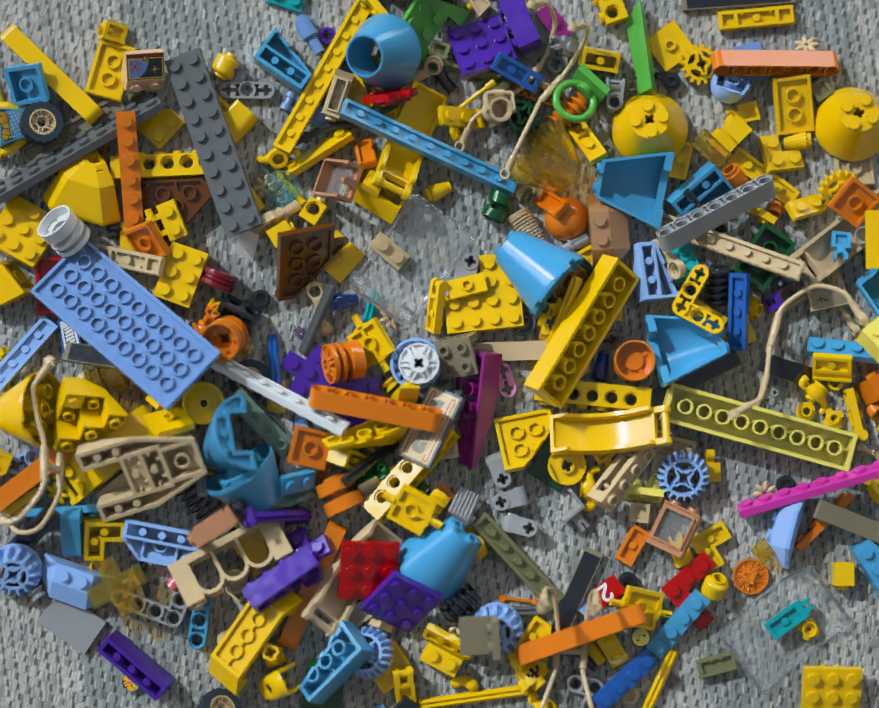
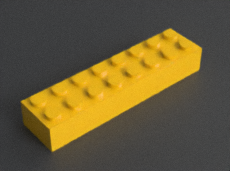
M602 255L524 383L528 389L547 404L560 409L563 408L640 280L620 259Z

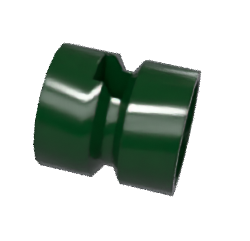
M492 189L488 197L489 204H485L481 215L494 222L504 224L508 215L506 210L511 208L514 198Z

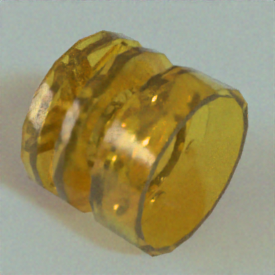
M83 365L85 379L104 388L109 394L110 386L115 393L129 389L127 377L120 370Z

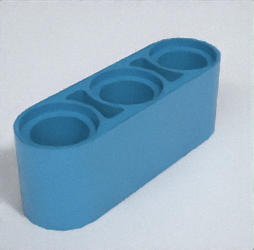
M62 507L60 512L62 555L83 557V509Z
M207 597L208 604L196 611L192 610L188 643L194 649L202 648L208 640L213 598ZM198 615H202L205 618L204 625L197 624L196 617ZM194 635L202 636L203 642L201 645L194 643Z

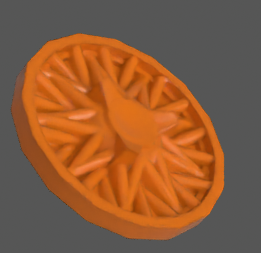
M749 558L737 563L732 577L738 590L752 595L764 590L768 584L769 574L762 562Z

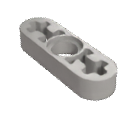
M227 81L220 86V94L226 100H270L275 96V88L270 82ZM227 86H230L232 90H237L236 86H239L240 96H237V92H230V95H227L223 91L227 89ZM245 86L253 88V93L250 96L243 95L242 90ZM255 86H258L259 90H264L265 86H268L272 92H269L267 96H265L264 92H258L259 96H256Z

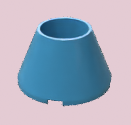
M377 14L364 21L350 40L346 49V61L351 71L373 88L382 91L397 90L406 86L416 75L418 63L421 61L420 42L416 32L406 20H402L394 14ZM373 41L378 44L381 51L379 68L374 64L371 57Z
M263 443L244 450H253L257 470L218 469L206 484L208 493L228 506L231 500L240 498L246 501V508H255V511H266L273 507L281 498L277 493L279 474L274 449L269 444Z

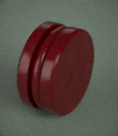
M206 265L204 267L205 271L201 275L200 281L226 292L232 293L234 291L235 283L238 281L237 276L212 266Z

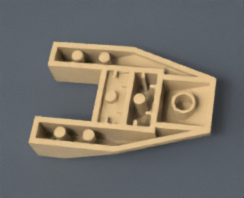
M123 437L101 439L78 445L75 453L82 472L119 461L130 487L99 497L97 508L103 523L158 507L208 472L194 437Z

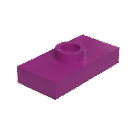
M552 5L557 17L555 36H570L573 32L568 29V24ZM544 6L535 13V16L550 34L553 26L552 17L548 8Z

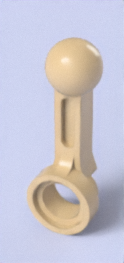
M437 55L427 57L424 68L418 71L415 77L400 89L410 88L414 80L420 82L431 75L439 74L444 67L443 60ZM429 63L437 64L438 69H431Z
M653 239L652 241L656 242L664 261L668 263L667 270L670 277L673 279L682 278L686 273L684 262L671 251H662L658 239Z
M312 281L306 287V295L313 301L315 309L325 289L324 285L319 281ZM311 287H319L321 293L318 296H313L310 293ZM326 315L318 331L322 336H327L332 331V325L326 320Z

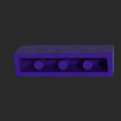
M498 0L500 6L497 9L501 18L505 16L507 20L504 25L508 34L512 33L514 36L511 41L515 50L520 49L521 54H525L542 46L541 39L524 1Z
M306 545L298 548L289 558L282 559L273 569L265 571L257 580L249 582L241 591L256 613L260 614L322 571L323 568Z
M118 630L109 635L97 650V652L155 701L175 681L170 674Z

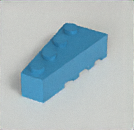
M341 620L338 625L339 629L329 639V645L325 651L320 653L315 667L312 666L299 688L308 702L323 704L374 653L355 623Z

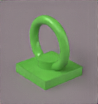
M581 64L571 80L564 81L557 86L553 93V106L562 119L572 123L585 122L594 115L597 107L603 102L611 89L584 64ZM573 87L590 102V106L584 114L572 115L563 109L560 97L565 89Z

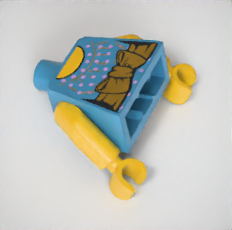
M10 102L0 103V161L5 156L17 152L27 143L19 128V120L24 109H20L19 106Z

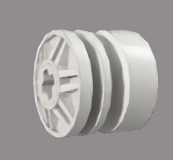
M59 206L51 210L42 219L37 229L38 235L48 244H51V247L61 257L74 255L86 244L90 236V229L67 206Z
M414 343L404 348L400 354L399 370L406 381L413 382L415 385H424L432 381L437 375L439 358L435 350L429 345ZM416 359L418 361H420L421 359L423 360L422 368L414 367Z

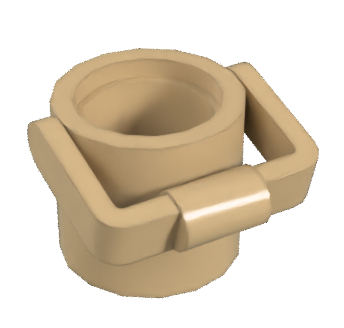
M492 89V91H486L483 94L482 115L487 122L492 124L503 122L509 119L512 113H515V98L512 91Z
M245 566L243 568H233L225 574L231 577L238 576L244 571ZM251 572L250 576L254 579V581L257 580L258 577H255V575ZM248 578L244 583L238 585L227 582L225 591L233 599L241 603L246 597L242 594L238 598L235 594L241 593V590L245 588L250 579Z

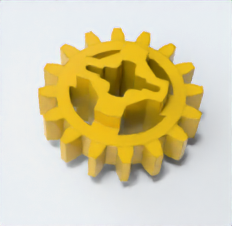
M696 44L692 46V49L687 48V54L683 53L681 55L684 60L679 62L680 65H683V68L679 71L685 72L683 78L689 77L688 83L695 81L696 86L700 85L701 81L703 85H706L708 83L707 79L711 82L712 75H714L712 67L707 75V69L712 65L710 58L712 52L710 51L711 46L705 49L704 44H700L699 48ZM693 55L692 62L688 64L690 56ZM696 63H703V66L697 67ZM690 71L695 72L697 76L693 75Z
M840 168L837 173L831 170L830 176L824 175L826 180H820L822 187H818V191L820 193L819 197L825 206L831 201L832 198L830 197H834L844 185V180H848L851 175L856 178L854 173L850 174L847 169L843 173Z

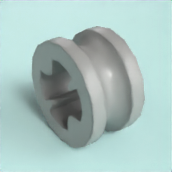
M42 585L28 594V597H32L33 603L47 594V591L42 589Z

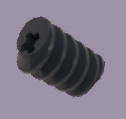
M711 264L710 267L712 269L708 271L712 276L707 280L711 284L705 285V288L710 289V291L704 293L705 296L710 298L705 299L704 303L713 306H724L728 302L726 295L729 294L727 289L729 287L728 273L731 272V267L723 264Z
M467 583L468 589L464 587L461 589L462 594H455L457 600L450 598L451 605L448 603L444 604L445 610L439 608V611L448 622L458 625L457 618L464 617L463 612L470 615L469 607L475 610V602L480 605L482 604L480 596L470 584Z

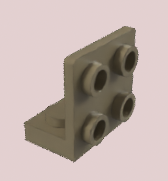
M478 331L445 336L434 342L443 379L479 373L473 349V342L479 339Z
M498 615L459 617L461 655L492 654L493 660H501Z

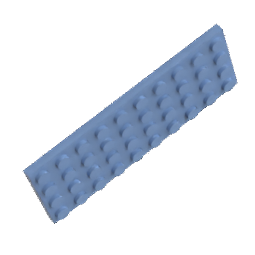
M89 241L74 255L63 257L30 290V293L167 412L222 355L218 349Z

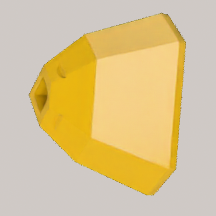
M98 151L88 153L62 168L43 195V200L50 210L59 206H67L80 220L100 226L120 222L114 182L106 162Z
M63 377L58 390L54 412V451L74 452L77 450L78 445L100 440L121 430L127 419V412L104 388L83 378Z

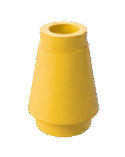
M801 132L784 138V148L795 150L812 148L811 134Z
M449 181L426 185V188L423 189V195L427 203H435L452 192Z

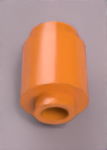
M729 164L722 172L734 189L749 182L745 173L735 164Z

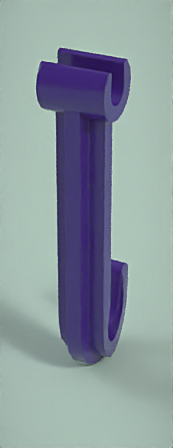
M246 508V512L242 513L246 528L254 527L259 523L288 522V525L302 524L311 521L313 517L312 512L307 509L255 511V508Z

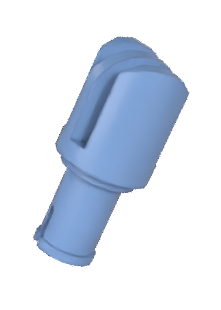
M299 15L296 18L295 27L302 41L308 42L315 57L323 54L325 49L318 38L319 31L315 23L308 15Z

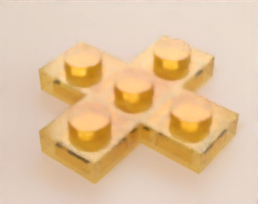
M113 556L95 564L103 583L86 591L94 609L113 600L121 617L138 609L139 607L131 590L148 582L140 565L138 564L121 573Z

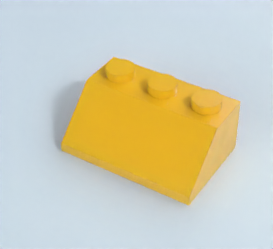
M371 168L364 169L353 201L388 223L393 224L409 198L405 201L400 198L401 196L383 187L377 197L361 189L360 187ZM388 179L386 180V181H388V182H390V183H392V184H394V185H396V186H398V187L404 189V187H402V186H400V185H398V184H396V183H394V182H392V181H390V180H388ZM412 187L410 196L412 195V193H413L414 190H415L414 187Z

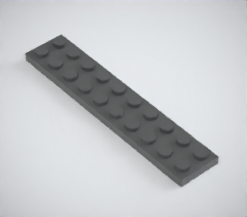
M197 47L164 61L226 238L230 239L264 225L201 48Z
M154 92L153 94L148 93L144 95L142 101L138 103H130L126 106L125 111H135L137 126L165 108L157 93ZM116 112L110 115L109 120L106 122L100 121L94 124L93 129L87 133L86 131L80 132L73 141L61 143L59 149L47 151L43 154V158L38 161L32 160L23 169L14 170L10 173L9 177L4 180L0 179V204L116 138Z

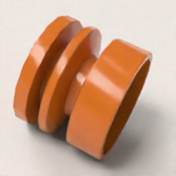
M230 315L219 317L201 333L203 338L221 352L222 355L216 362L231 360L246 347L249 340V332L246 325L241 319Z
M354 339L344 341L341 344L336 342L323 345L321 349V365L328 383L336 384L338 382H345L346 379L353 381L365 377L367 363L360 341Z

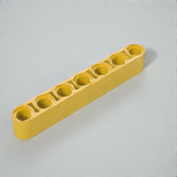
M11 24L0 35V39L25 63H42L47 84L88 124L92 125L104 113L83 90L14 24Z

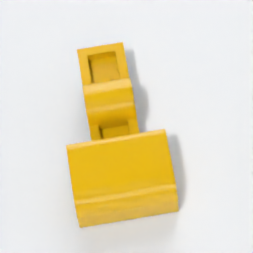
M218 95L234 143L237 145L260 119L238 99L230 106Z

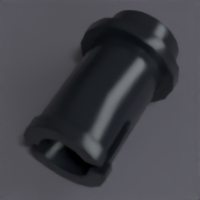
M442 70L434 76L435 82H439L449 95L457 89V85L448 77V72Z

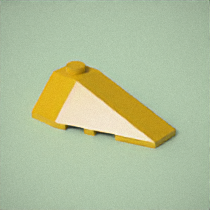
M369 420L347 429L341 437L334 434L324 438L322 443L329 450L392 445L404 438L408 428Z

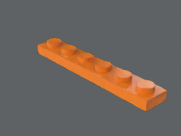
M135 111L116 112L124 226L125 228H130L143 223L144 217Z

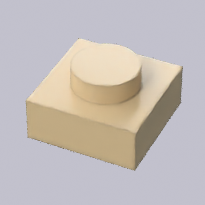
M631 502L629 521L649 523L651 504Z

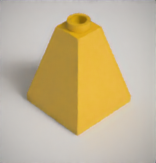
M15 261L0 262L1 308L31 295L30 290L34 287V284Z

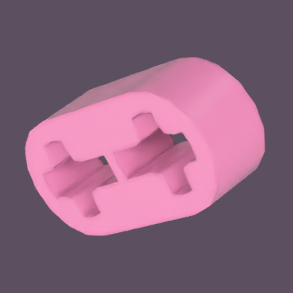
M501 362L503 368H507L508 371L505 372L506 379H503L500 374L498 389L503 397L510 398L516 393V385L510 366L505 362ZM504 381H507L508 386L513 387L509 395H507V392L502 391L505 388Z

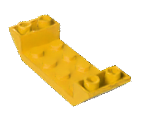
M291 591L260 614H257L250 603L247 602L211 654L208 672L234 695L238 696L248 681L244 677L245 673L286 615L293 616L303 602V599Z

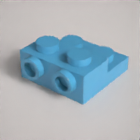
M41 62L15 64L4 69L5 80L8 82L10 98L13 100L14 105L18 106L51 100Z

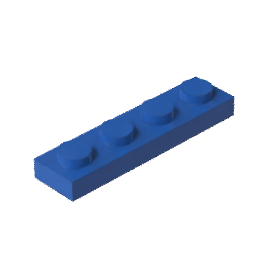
M729 273L727 342L730 350H748L750 274Z
M644 648L591 696L596 708H611L658 664L649 650Z

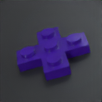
M315 344L306 360L289 351L280 366L296 376L289 390L305 399L310 393L312 385H337V383H328L324 376L321 365L322 347L318 344Z
M300 527L287 535L293 552L307 545L317 561L334 553L327 535L323 534L311 541L305 527ZM322 571L304 582V586L309 588L323 580Z

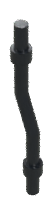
M394 104L383 107L379 106L373 110L384 115L398 107ZM349 121L328 122L309 132H303L296 146L311 142L312 138L331 129H349L359 126Z

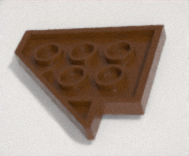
M204 178L141 181L144 222H146L145 218H147L145 210L151 208L154 215L158 214L157 205L175 199L184 223L187 226L212 198L207 181ZM162 220L156 221L160 231L165 230ZM168 236L163 237L169 246L172 242L169 241Z
M332 222L278 232L276 298L279 302L297 298L306 289L307 285L348 244L349 239L346 236L334 238L335 226Z

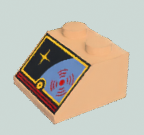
M163 49L125 51L121 69L125 92L157 91L163 89L165 81Z

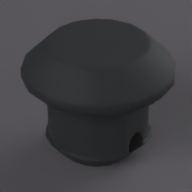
M109 225L106 228L109 239L120 238V231L122 230L120 226Z
M236 498L230 501L229 507L234 515H241L244 513L247 503L243 499Z

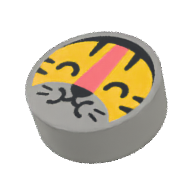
M124 675L122 677L121 685L124 690L133 692L139 688L127 676Z

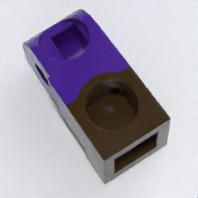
M791 282L765 297L761 302L767 313H770L780 308L797 291Z

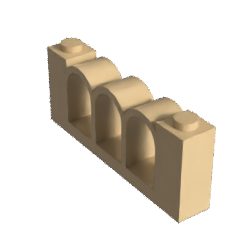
M278 522L259 523L250 528H246L244 525L167 567L190 611L193 609L196 611L204 607V603L208 602L206 597L213 598L222 594L227 586V582L235 585L244 583L249 578L251 569L258 572L266 571L273 566L275 560L278 564L282 559L289 558L294 552ZM261 531L270 553L266 561L256 564L248 559L240 542ZM236 544L245 561V569L240 575L231 577L224 573L216 554ZM212 557L221 578L217 587L206 590L201 588L191 567Z

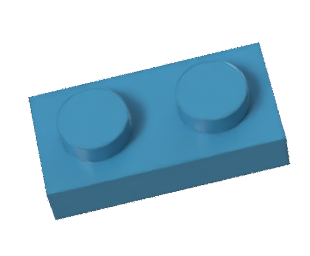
M311 468L280 475L277 493L280 496L314 489L316 471Z

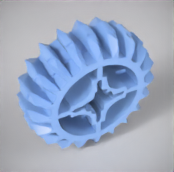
M681 450V455L673 451V458L669 454L666 455L668 462L665 460L661 461L664 467H658L660 473L657 474V479H660L658 484L659 486H664L662 488L664 493L668 492L669 498L675 495L676 501L679 500V497H682L683 502L686 501L688 496L690 500H694L693 494L698 497L701 496L699 490H706L704 485L709 484V480L706 478L710 477V473L705 472L709 469L708 465H703L705 460H698L699 454H695L692 457V451L690 450L687 455H685L684 450ZM686 462L690 463V465L683 467L679 463ZM673 467L676 475L669 482L667 474L670 468ZM698 469L700 473L699 479L694 484L691 476ZM680 473H687V479L680 478ZM679 485H685L687 488H686V489H680V488H677V486H679Z
M371 626L362 627L359 630L364 638L370 637L374 640L372 643H368L374 653L354 673L355 676L362 677L363 679H375L376 677L383 676V672L388 671L387 666L392 665L389 660L395 657L391 654V651L395 648L389 646L392 640L387 639L388 634L382 633L381 629ZM366 663L374 664V666L369 669L366 668L364 665Z

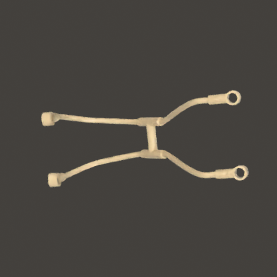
M528 0L527 7L533 10L544 6L548 8L553 22L550 36H555L557 17L552 5L544 0ZM570 21L568 29L575 33H578L579 30H585L584 37L562 74L558 75L551 84L546 81L540 82L539 87L545 91L538 98L505 168L500 170L502 179L512 178L514 174L512 169L517 160V154L541 104L545 103L557 86L564 81L565 76L583 50L590 34L589 24ZM548 40L543 57L533 67V71L539 73L543 69V65L550 52L548 47L552 46L553 40ZM530 76L527 83L532 82L534 77ZM518 84L517 89L512 92L515 96L525 88ZM482 109L469 120L460 140L454 145L456 149L462 152L468 149L467 141L472 131V125L482 115Z
M812 284L791 296L780 306L778 311L775 312L765 349L767 353L765 372H762L758 397L729 411L727 415L731 421L752 409V406H760L766 392L771 354L776 344L783 314L791 307L806 300L807 295L805 293L817 288L835 291L848 300L849 306L861 326L869 322L866 314L862 312L856 301H853L846 291L828 284ZM842 305L836 306L843 314L842 317L848 324L852 335L857 337L861 332L858 324L855 323Z
M51 355L44 359V365L36 375V379L30 388L33 413L42 447H40V481L42 483L33 500L19 516L9 519L4 512L0 511V525H5L9 530L19 535L36 533L46 525L60 500L64 488V454L62 451H57L56 465L48 462V447L35 396L37 384L40 380L44 379L50 369H54L57 366L58 361ZM81 372L77 376V378H83L88 381L91 379L85 372ZM48 470L56 473L57 494L42 522L30 530L17 529L14 523L22 520L43 494L48 482Z
M546 586L540 595V600L537 602V611L539 613H547L549 611L547 594L549 591L553 600L555 632L560 631V617L556 591L552 587ZM592 589L588 595L584 622L589 621L590 615L595 617L601 615L600 597L597 589ZM588 643L553 655V672L540 708H545L558 668L560 667V654L580 655L579 669H581L589 708H594L585 673L587 669Z

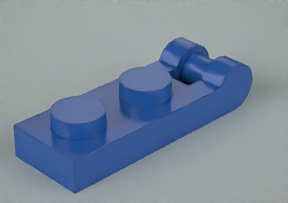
M500 51L490 67L492 70L534 94L538 92L539 89L537 88L540 82L543 83L545 79L544 76ZM530 76L534 77L531 85L527 83Z

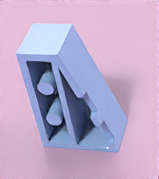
M638 242L632 245L629 250L632 272L640 278L635 286L637 304L674 300L679 291L676 290L672 282L673 278L670 277L664 265L665 261L656 242Z

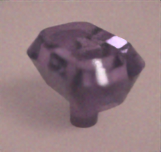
M294 326L293 333L299 340H302L307 328Z
M672 674L666 679L665 685L669 689H673L681 680L677 674Z

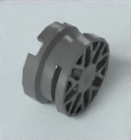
M523 309L524 327L510 329L515 335L527 336L535 328L536 320L529 310Z

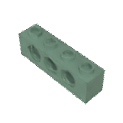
M241 384L228 398L237 394H243L246 413L240 416L282 456L290 449L293 435Z

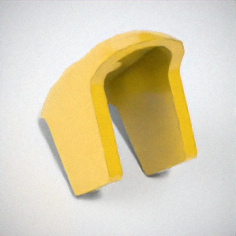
M295 661L283 665L260 678L258 688L266 700H278L300 690L301 684L287 690L280 676V673L295 666ZM267 684L271 687L272 693L269 691Z

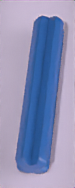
M269 334L267 342L270 380L282 386L277 334Z

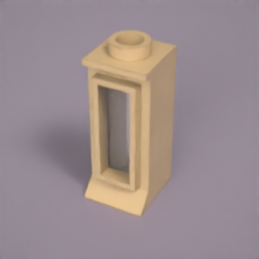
M335 68L334 77L321 112L326 120L336 122V120L342 121V118L338 117L345 98L349 99L355 81L354 74Z

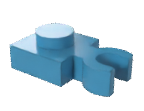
M832 230L830 251H835L832 260L836 262L837 257L840 256L843 258V263H846L848 253L851 250V232Z

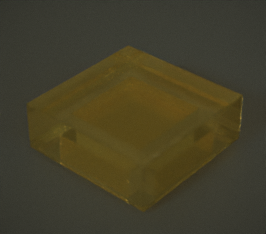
M764 538L750 550L762 565L767 563L776 554Z

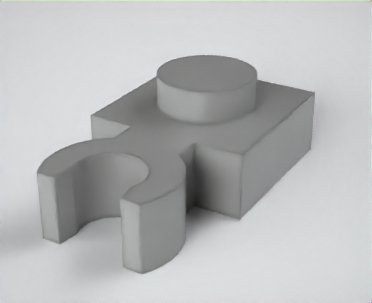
M558 35L550 36L549 38L555 43L554 46L548 47L549 50H558V55L572 59L578 49V39Z

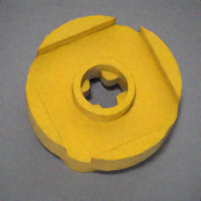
M552 453L547 465L549 475L559 484H575L582 479L585 473V457L583 455ZM565 460L568 463H572L568 472L561 467L564 465L563 461Z

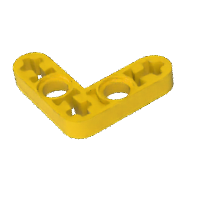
M701 264L696 265L691 270L675 298L672 309L680 318L710 334L718 335L724 330L723 320L694 304L709 278L707 267ZM702 269L705 276H700V278L698 279V283L701 284L700 286H698L695 282H692L690 280L693 279L695 281L697 278V274L695 272H700ZM688 286L696 288L694 295L689 296L685 293ZM683 295L686 299L691 300V302L689 303L686 300L684 304L686 310H681L680 312H678V308L676 306L678 304L681 305L683 303L684 299L681 298V296ZM700 311L704 314V318L699 322L694 321L693 314ZM708 316H710L709 321L712 323L719 321V329L715 328L712 330V326L706 323V326H703Z

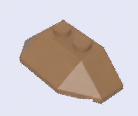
M586 196L593 268H595L603 254L621 260L630 250L627 213L595 198V196Z

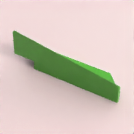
M639 0L626 20L634 73L637 78V94L642 95L656 92L657 89L644 6Z

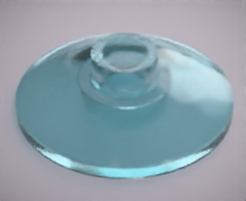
M275 171L264 179L262 192L265 198L274 204H288L298 197L300 182L290 172Z

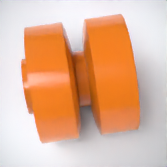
M630 340L623 343L615 350L612 356L614 373L620 379L627 382H637L646 378L655 366V355L652 348L640 340Z
M341 473L335 474L323 480L324 483L314 487L319 499L331 497V500L323 505L327 517H331L365 501L360 489L350 492L348 490L349 487L356 483V480L348 487L344 486L341 482V478L347 473L342 475Z

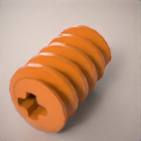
M575 92L574 97L568 98V101H565L562 107L569 114L582 115L581 112L585 113L589 105L579 92ZM553 111L551 116H547L550 123L563 133L566 132L564 126L572 127L570 122L562 119L556 111Z

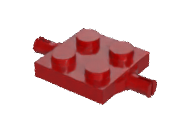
M417 87L383 92L375 91L368 92L366 96H363L364 104L372 103L373 107L384 105V103L385 106L397 104L398 100L399 102L410 101L411 97L418 95Z

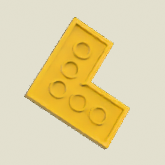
M494 254L479 255L480 273L484 272L488 292L453 301L450 300V296H445L448 335L524 327L522 299L496 262V256Z

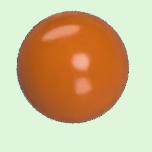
M561 197L570 204V207L559 219L546 212L544 214L546 230L553 238L559 241H571L585 233L588 228L587 208L581 201L573 197Z

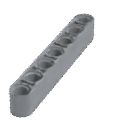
M761 175L659 228L656 231L661 250L664 252L672 251L775 197L777 191L772 175Z

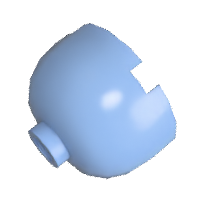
M714 74L710 83L711 92L720 102L733 104L744 98L750 87V82L748 78L745 80L743 76H719Z

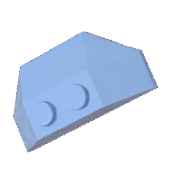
M806 500L778 507L772 511L770 520L773 523L771 529L768 528L766 540H768L767 544L781 568L788 569Z
M125 519L122 539L139 561L168 566L199 549L197 546L195 548L192 547L187 539L190 536L187 531L193 532L192 530L149 521Z
M45 553L42 561V580L49 597L84 610L110 598L118 578L92 570L49 553Z

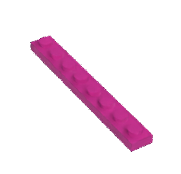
M879 460L868 466H857L851 471L837 472L834 476L820 477L810 483L803 482L798 484L797 487L783 488L773 494L766 493L753 500L745 499L737 504L740 518L879 478Z

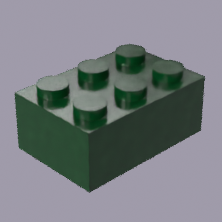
M766 222L759 227L749 242L785 256H789L797 244ZM738 260L731 268V273L750 274V286L759 293L767 289L776 275Z

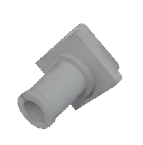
M568 487V492L578 504L560 519L564 523L572 519L580 532L586 529L581 523L587 528L590 526V523L581 513L585 506L573 490Z

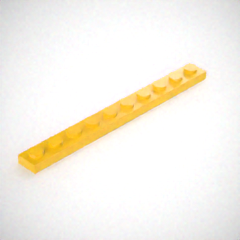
M355 0L273 143V147L288 155H291L330 87L335 68L340 69L346 59V49L350 40L361 24L371 15L370 11L372 10L368 6L365 7L360 0Z

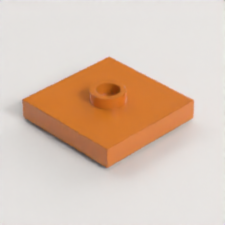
M851 175L827 206L858 229L865 220V210H874L879 203V196Z
M152 220L135 225L122 232L134 251L162 257L172 252Z
M295 425L286 463L325 471L329 449L322 443V439L333 434Z

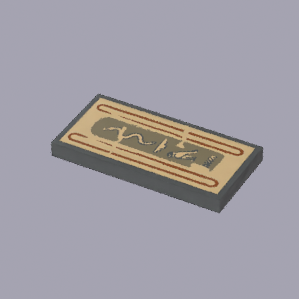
M430 384L420 404L436 407L443 411L440 431L429 432L408 428L396 454L431 470L465 399Z

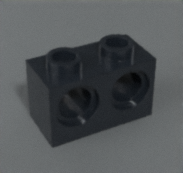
M228 294L218 310L220 315L217 318L225 315L235 316L242 320L250 334L255 328L262 311Z

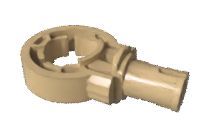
M293 200V202L283 208L276 207L275 210L266 212L261 216L264 225L252 229L251 232L259 235L258 240L269 237L266 231L285 219L288 223L289 217L301 211L300 204Z

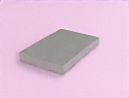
M52 598L37 620V623L81 653L86 654L107 621L89 609L84 610Z

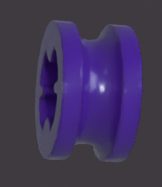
M324 27L319 32L320 41L324 45H330L336 35L331 27ZM325 32H329L330 35H333L332 38L330 37L329 41H326V38L324 37L322 38V35H325Z

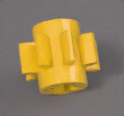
M751 295L749 296V320L754 321L755 317L762 315L764 306L760 303L761 300L758 297Z

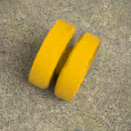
M200 382L194 384L184 394L182 407L193 422L209 426L217 408L226 400V396L219 387L211 383ZM203 400L208 403L206 407L201 406L203 405Z

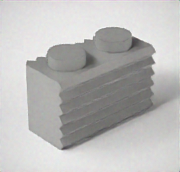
M459 486L444 520L454 516L462 522L463 530L467 526L471 527L475 516L472 514H477L481 505L478 503L480 495Z

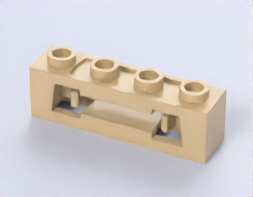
M654 448L634 451L633 454L629 452L627 454L630 456L628 460L625 457L627 452L619 453L587 496L596 506L612 513L657 454ZM605 481L610 484V485H608V484H604V485H603V486L605 487V490H604V491H600V490H599L600 487L602 486V484H603Z

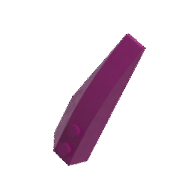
M474 349L479 369L478 374L456 377V390H462L466 397L465 406L460 412V421H457L458 429L461 432V438L458 439L459 464L470 468L476 467L483 450L498 394L502 354L490 350Z

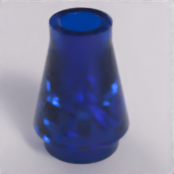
M335 293L331 302L332 311L337 310L339 312L359 305L358 295Z
M598 353L590 373L592 375L591 379L599 382L607 381L609 377V354Z

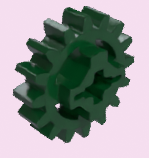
M518 96L514 97L515 113H512L506 121L501 122L502 124L506 123L505 130H511L510 135L517 133V138H520L524 128L520 127L526 126L536 103H531V98L526 101L525 96H522L520 100ZM538 110L526 137L536 132V129L540 127L538 122L542 120V117L538 116L541 110Z

